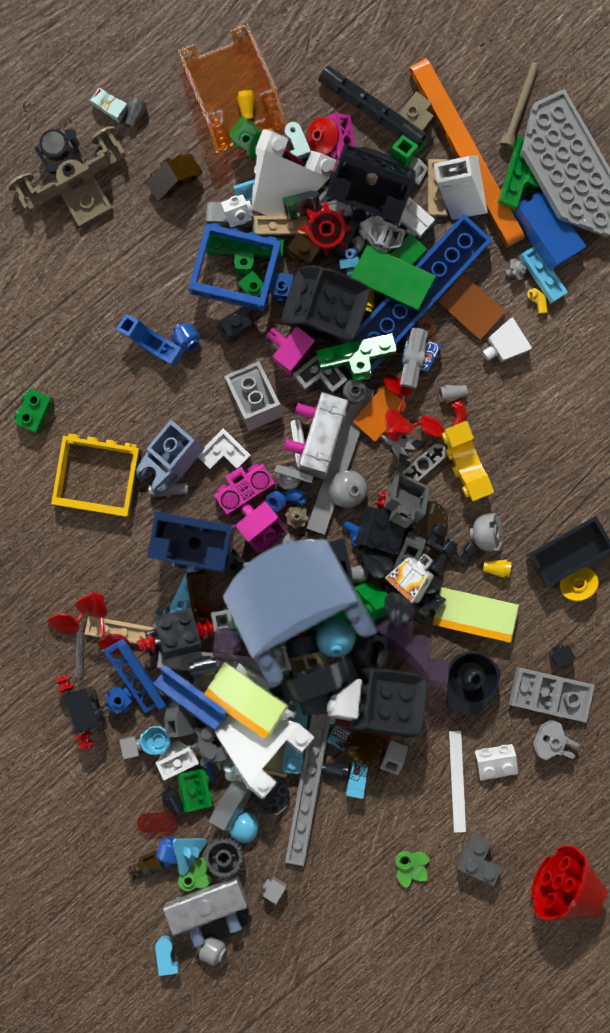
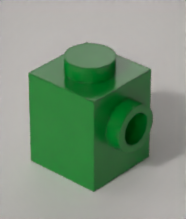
M251 271L238 282V285L245 294L260 297L263 282Z

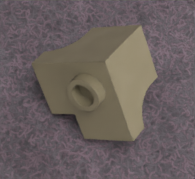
M416 91L399 114L421 130H424L433 119V115L427 111L432 102Z

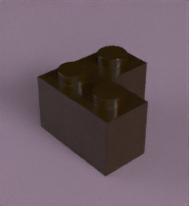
M180 154L174 159L167 158L160 163V168L150 174L151 177L146 181V184L157 201L170 198L180 187L193 183L203 171L192 154L184 156Z

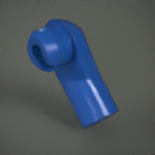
M346 520L342 528L350 532L351 544L354 547H359L360 545L355 543L359 526Z

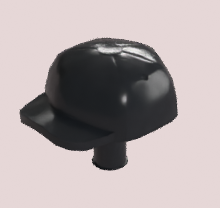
M469 650L452 658L445 679L447 703L452 710L476 716L484 710L488 701L494 698L499 685L501 671L490 656H486L484 652Z

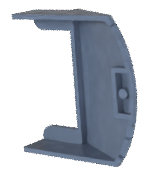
M304 539L293 543L288 542L265 551L250 561L234 577L223 596L252 658L255 659L271 688L282 682L283 673L269 649L336 612L344 609L360 636L367 637L376 633L374 621L327 540Z

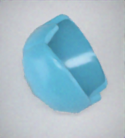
M161 726L149 727L140 736V745L143 751L149 755H161L171 745V737L166 736V729Z
M243 811L242 814L238 815L231 831H229L231 837L239 843H249L256 837L259 822L255 815Z

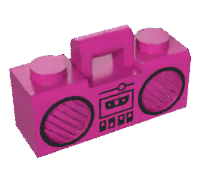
M256 463L248 469L249 473L247 474L242 467H239L225 477L230 485L227 487L224 484L216 490L217 494L214 496L227 515L275 485L263 464L259 466ZM241 475L244 477V479H242L238 483H233V481Z

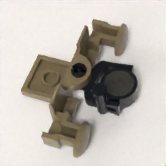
M113 126L100 129L92 136V144H100L103 149L97 152L98 156L84 164L79 162L82 155L78 148L80 143L74 129H66L64 131L65 134L58 129L45 131L39 140L40 149L38 146L34 147L48 173H56L57 179L43 187L38 185L33 188L30 182L34 179V176L30 173H24L15 177L9 183L8 189L10 191L17 190L18 198L27 212L61 194L80 228L113 210L94 177L96 173L127 157L119 141H116L113 137L117 132V129ZM70 141L74 148V151L67 159L63 160L65 157H67L70 151ZM44 156L51 161H63L57 164H48ZM82 177L85 184L71 190L68 183Z

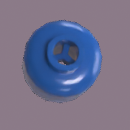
M181 323L175 326L172 334L173 342L185 351L191 352L195 350L200 340V335L189 323Z
M167 836L159 841L156 857L162 862L163 866L173 867V864H178L173 840L178 838Z

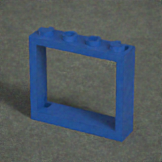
M217 223L206 224L188 288L189 293L264 312L281 250V241L271 236L267 238L261 237L255 232L244 233L237 228H223ZM210 235L273 249L260 297L197 283Z

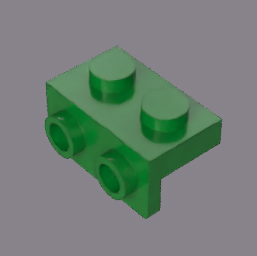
M195 769L177 774L184 812L212 807L213 796L209 791V776L205 769Z

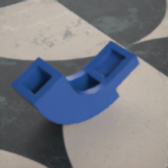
M127 313L116 328L117 331L129 340L174 367L185 351Z

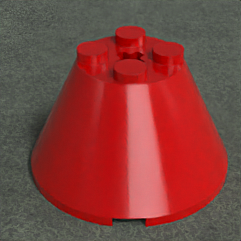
M563 845L556 848V853L551 857L547 856L543 860L532 883L531 898L534 900L532 908L535 914L547 921L597 918L601 914V908L605 898L608 896V889L604 887L588 859L579 848L573 845Z

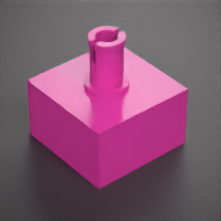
M273 327L270 330L271 333L269 332L266 336L279 346V349L272 356L273 362L291 376L315 347V340L298 327L287 338Z
M246 502L239 509L245 518L235 526L258 554L262 553L288 531L266 502H263L255 510L249 502Z

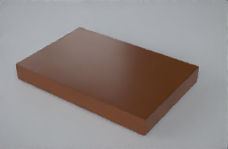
M464 274L437 302L479 341L505 313L497 303Z

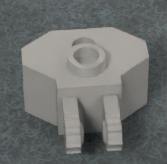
M552 719L540 725L533 742L536 755L545 760L556 754H563L574 759L576 755L570 751L563 750L566 743L575 748L580 746L579 743L568 739L564 735L562 725ZM547 735V739L543 741V737Z

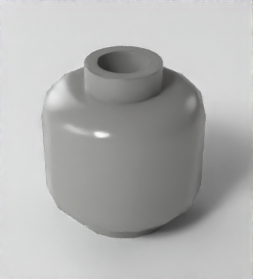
M213 937L206 938L205 943L197 948L200 960L216 966L218 963L221 964L227 955L225 943Z

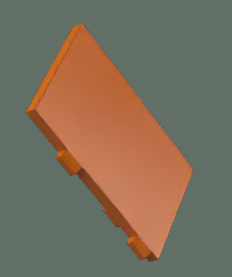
M385 384L377 389L378 392L365 407L359 410L360 413L352 421L374 442L382 433L387 431L385 424V413L387 410L393 409L397 411L401 399L390 392ZM405 402L403 404L401 412H403L406 409L405 406L407 404Z

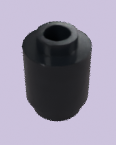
M210 655L192 660L193 662L188 663L192 678L197 677L198 679L215 674L214 670L218 669L215 658L211 659Z

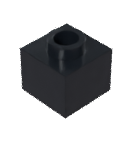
M231 554L228 565L223 573L235 577L244 569L243 564L248 561ZM233 563L237 565L235 571L230 568Z
M562 643L553 647V652L549 653L558 668L576 659L569 645H563Z

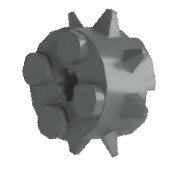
M208 726L204 729L195 727L193 730L198 738L196 743L190 746V750L198 752V755L201 757V766L208 762L216 764L219 770H222L223 762L230 757L221 742L218 746L219 748H216V745H212L214 739L219 741L215 731Z

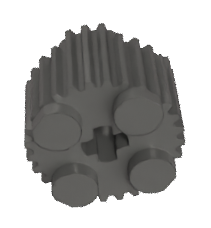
M222 835V838L220 836L217 839L214 838L208 844L204 855L207 869L210 868L209 871H213V875L216 873V876L219 875L220 878L222 876L224 878L230 877L231 874L234 875L243 863L244 852L243 848H241L242 845L232 837L228 838V835L226 837ZM222 853H226L229 855L227 857V860H223V857L220 858L219 856L222 855Z

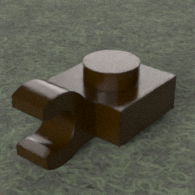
M157 850L139 857L140 863L127 867L128 873L132 875L133 880L140 878L142 874L147 877L163 870L161 861L156 857Z

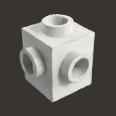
M243 194L233 196L229 200L221 202L230 228L252 220L250 212L253 211L249 200L245 201Z

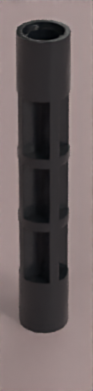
M328 65L323 69L318 78L321 84L331 91L335 90L338 96L398 138L404 135L416 143L418 148L422 145L427 133Z

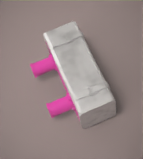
M321 393L318 405L315 408L298 403L295 415L310 418L312 421L308 437L304 444L287 438L283 449L300 455L301 459L297 471L325 479L330 468L337 438L347 413L348 400Z

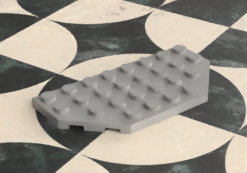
M563 89L532 105L521 154L559 220L601 236L609 237L610 167L566 90Z

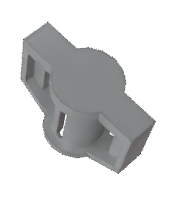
M373 218L367 236L376 247L389 250L401 246L406 230L392 223ZM377 225H379L381 230L376 241L373 236ZM393 233H398L394 246L389 247Z

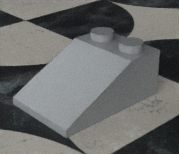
M259 361L224 376L248 431L284 417L281 405Z

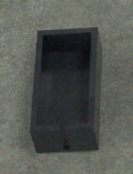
M593 516L526 555L534 569L540 570L537 574L544 587L549 588L610 553V538L597 516Z

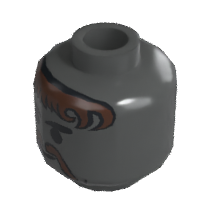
M354 379L347 381L343 386V398L348 400L351 405L361 404L367 396L366 385L364 382L355 381Z

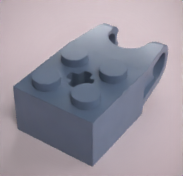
M170 420L146 448L148 451L137 466L135 476L142 481L156 473L151 490L155 495H161L183 476L205 447L179 425Z

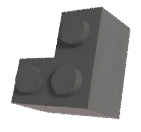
M472 831L456 867L458 870L494 886L502 868L499 864L485 858L492 841Z

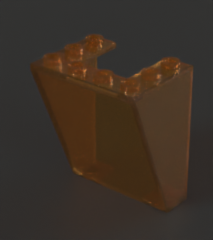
M248 23L230 29L233 43L198 56L195 44L177 50L182 68L216 153L234 146L231 143L232 139L229 131L242 117L236 98L239 91H253V95H255L253 119L249 120L260 129L274 131L286 126L278 89ZM241 31H245V32H246V33H245L243 36H241V37H237V36H236V35H237L239 32H241ZM193 52L191 56L183 57L185 53Z

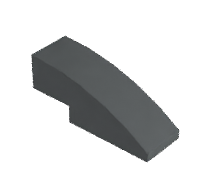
M233 781L216 806L209 822L224 831H231L238 815L243 813L252 790L247 789L244 782Z

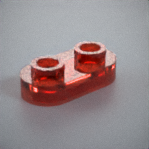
M169 811L146 812L141 814L137 820L139 830L144 833L168 832L176 825V817ZM163 819H168L169 825H164ZM149 820L150 826H145L143 821Z

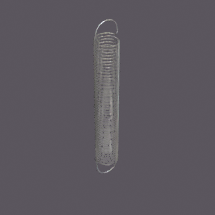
M81 627L76 639L75 677H78V684L79 678H82L83 665L77 654L78 648L82 647L84 642V632H81Z

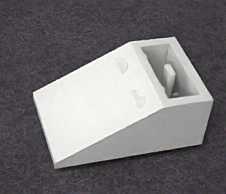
M478 155L434 164L437 184L452 220L459 219L463 214L469 217L488 213Z

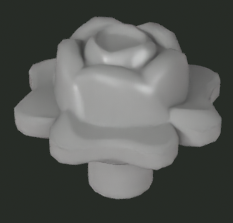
M516 258L511 259L510 269L506 270L507 276H515L518 280L524 279L523 274L526 273V266L522 261H517Z

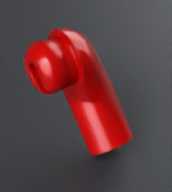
M454 400L451 403V408L455 410L457 416L452 426L464 422L467 417L465 404L462 401Z

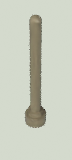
M533 62L530 66L508 132L501 137L499 145L503 148L514 149L516 143L514 135L538 69L536 62Z

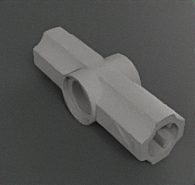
M411 329L408 348L405 350L403 359L404 367L400 381L401 386L416 389L420 368L422 369L424 361V348L428 331L424 329Z

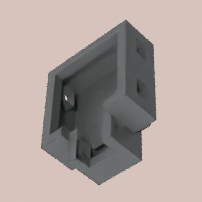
M396 471L389 479L384 505L385 508L391 510L390 521L404 528H407L413 521L418 523L426 515L430 487Z

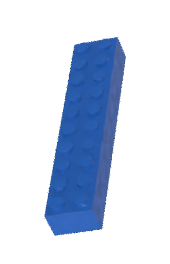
M463 214L416 265V267L436 276L419 312L387 297L363 322L351 342L392 334L396 347L490 245L492 239ZM385 357L369 360L371 373ZM344 365L343 367L351 373L350 366Z

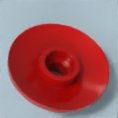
M328 117L315 119L309 125L306 133V141L310 151L324 155L331 153L339 140L338 126Z

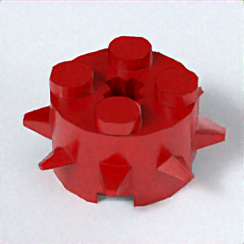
M324 202L322 209L316 213L309 209L306 211L310 219L307 225L300 227V231L307 233L309 241L321 247L325 256L328 255L331 247L336 245L342 248L346 247L342 239L345 236V232L351 231L352 227L346 225L342 218L345 212L344 209L337 212L330 210L328 203ZM322 224L330 225L329 234L327 232L322 233Z

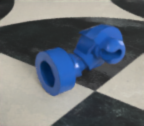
M288 489V491L283 493L274 491L266 497V503L274 512L283 509L286 502H296L301 507L307 502L304 498L306 492L299 489Z

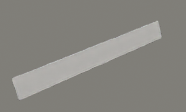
M449 731L454 832H466L461 731Z

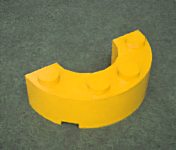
M464 421L444 429L442 438L448 446V449L445 451L448 459L453 460L455 466L452 467L456 478L460 477L464 486L462 490L465 497H470L472 501L494 493L489 477L477 455L473 442L474 438L468 422Z

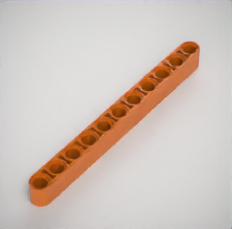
M426 58L409 67L410 74L422 96L432 102L429 109L456 158L478 155L487 214L504 245L508 248L525 239L524 233L511 209L497 203L501 191L430 62Z

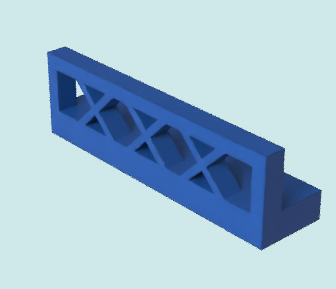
M124 638L104 650L145 713L156 706L159 710L166 706L165 699L159 690L154 687L153 681ZM119 648L123 654L122 659L114 658L110 652ZM123 664L131 666L133 669L132 675L122 671ZM134 679L141 681L143 684L142 690L134 689L132 686ZM144 694L150 695L154 702L146 706L143 702Z
M164 665L161 669L162 674L153 684L154 687L216 732L226 719L227 710Z

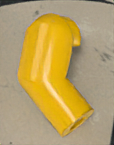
M530 289L527 292V297L537 304L538 314L548 313L546 296L538 289Z

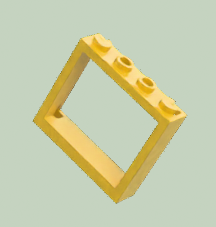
M69 434L68 437L63 436L51 504L129 517L136 480L135 471L139 463L141 450L136 448V444L125 443V446L117 445L118 441L106 440V443L98 442L99 438L88 436L86 440L80 439V435ZM70 444L133 454L124 508L61 498Z

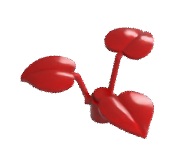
M385 374L384 383L387 389L402 398L397 411L389 409L385 413L386 435L393 441H399L403 434H411L413 428L421 425L422 430L428 435L443 439L444 427L436 418L422 415L421 421H417L412 425L410 421L400 414L406 396L412 395V389L400 385L401 377Z
M95 590L76 601L75 607L81 613L78 618L74 619L70 614L60 613L47 619L48 624L62 633L72 634L79 631L80 625L78 622H80L84 614L100 618L102 639H99L98 644L102 649H107L123 638L131 650L133 649L129 640L124 636L116 633L105 634L103 617L108 614V609L104 603V596L96 593ZM117 648L110 653L120 654L121 651Z

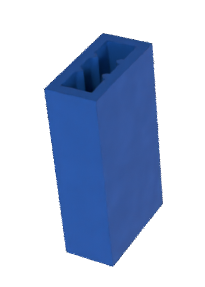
M539 191L531 197L532 200L529 202L524 200L519 203L517 210L513 214L551 271L579 254L586 248V245L572 224L558 219L545 194Z

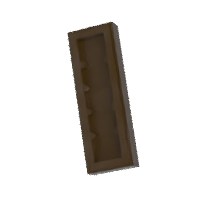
M206 570L186 572L190 605L195 622L212 621Z

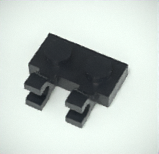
M437 593L423 594L421 600L415 603L421 607L416 621L423 624L430 613L436 615L445 605L446 599Z

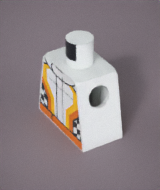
M423 554L419 561L414 558H407L386 579L411 602L418 603L433 579V575L427 570L433 560Z

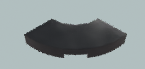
M242 910L236 912L240 926L243 929L250 921L252 915ZM224 917L206 923L202 935L204 938L213 937L221 940L233 936L241 930L230 933L229 926Z

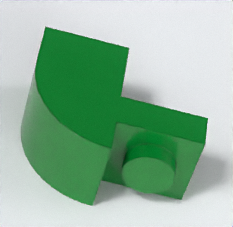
M402 135L391 148L390 156L408 167L413 157H416L426 146L427 141L424 140L418 148L416 143Z

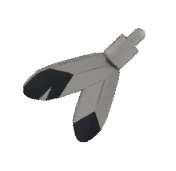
M381 435V438L385 440L384 442L392 447L400 463L405 467H409L410 459L404 449H417L422 446V443L415 439L393 441L388 436Z

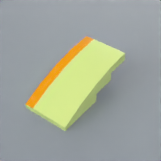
M440 588L439 595L445 598L446 602L440 611L434 615L432 625L511 643L520 605Z
M227 662L222 664L204 693L227 710V713L267 740L288 708L285 703L271 692L255 683L245 674L240 673Z

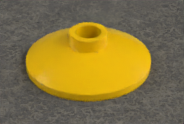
M584 567L560 581L561 592L571 601L587 600L597 591L598 577L593 570Z

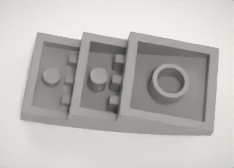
M517 667L509 705L587 723L595 685Z

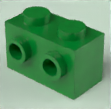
M243 115L229 131L232 139L231 143L237 148H244L246 150L245 153L250 158H257L256 146L263 130Z
M29 388L28 392L25 391L22 396L21 402L23 404L21 408L15 412L14 423L39 434L53 398Z

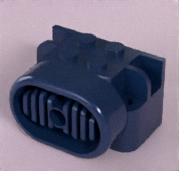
M155 511L147 558L171 562V566L185 569L186 565H189L190 570L201 572L205 571L206 568L224 572L231 555L236 526ZM199 538L201 540V545L199 548L195 549L193 547V541Z

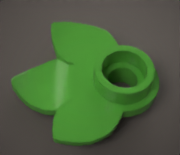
M401 851L397 854L395 858V863L398 867L396 876L400 884L405 888L410 885L412 879L427 881V871L424 865L430 859L425 853ZM403 857L408 858V862L406 864H403L401 862Z
M205 857L195 859L184 876L180 874L178 885L182 890L202 889L211 883L212 877L205 874L207 871L206 861H204ZM185 878L191 879L190 885L185 884Z

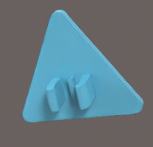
M205 838L173 840L178 868L182 876L186 874L195 859L199 857L200 852L207 843Z

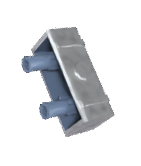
M237 875L166 902L163 910L173 936L188 930L193 946L197 947L205 943L199 927L205 923L225 916L230 933L241 930L242 927L236 912L247 908L248 900Z

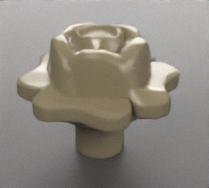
M299 506L295 508L290 507L289 512L285 514L287 524L293 525L295 529L299 526L304 527L305 522L309 520L306 515L307 510Z

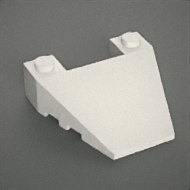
M263 129L256 146L257 161L254 167L256 175L255 185H253L252 209L266 216H287L283 198L307 191H318L330 178L337 160L322 153L311 151L306 166L298 165L282 157L289 138Z
M231 715L227 717L215 732L245 785L261 799L265 797L276 783L262 768L282 744L286 742L299 754L314 738L300 724L289 720H279L267 740Z

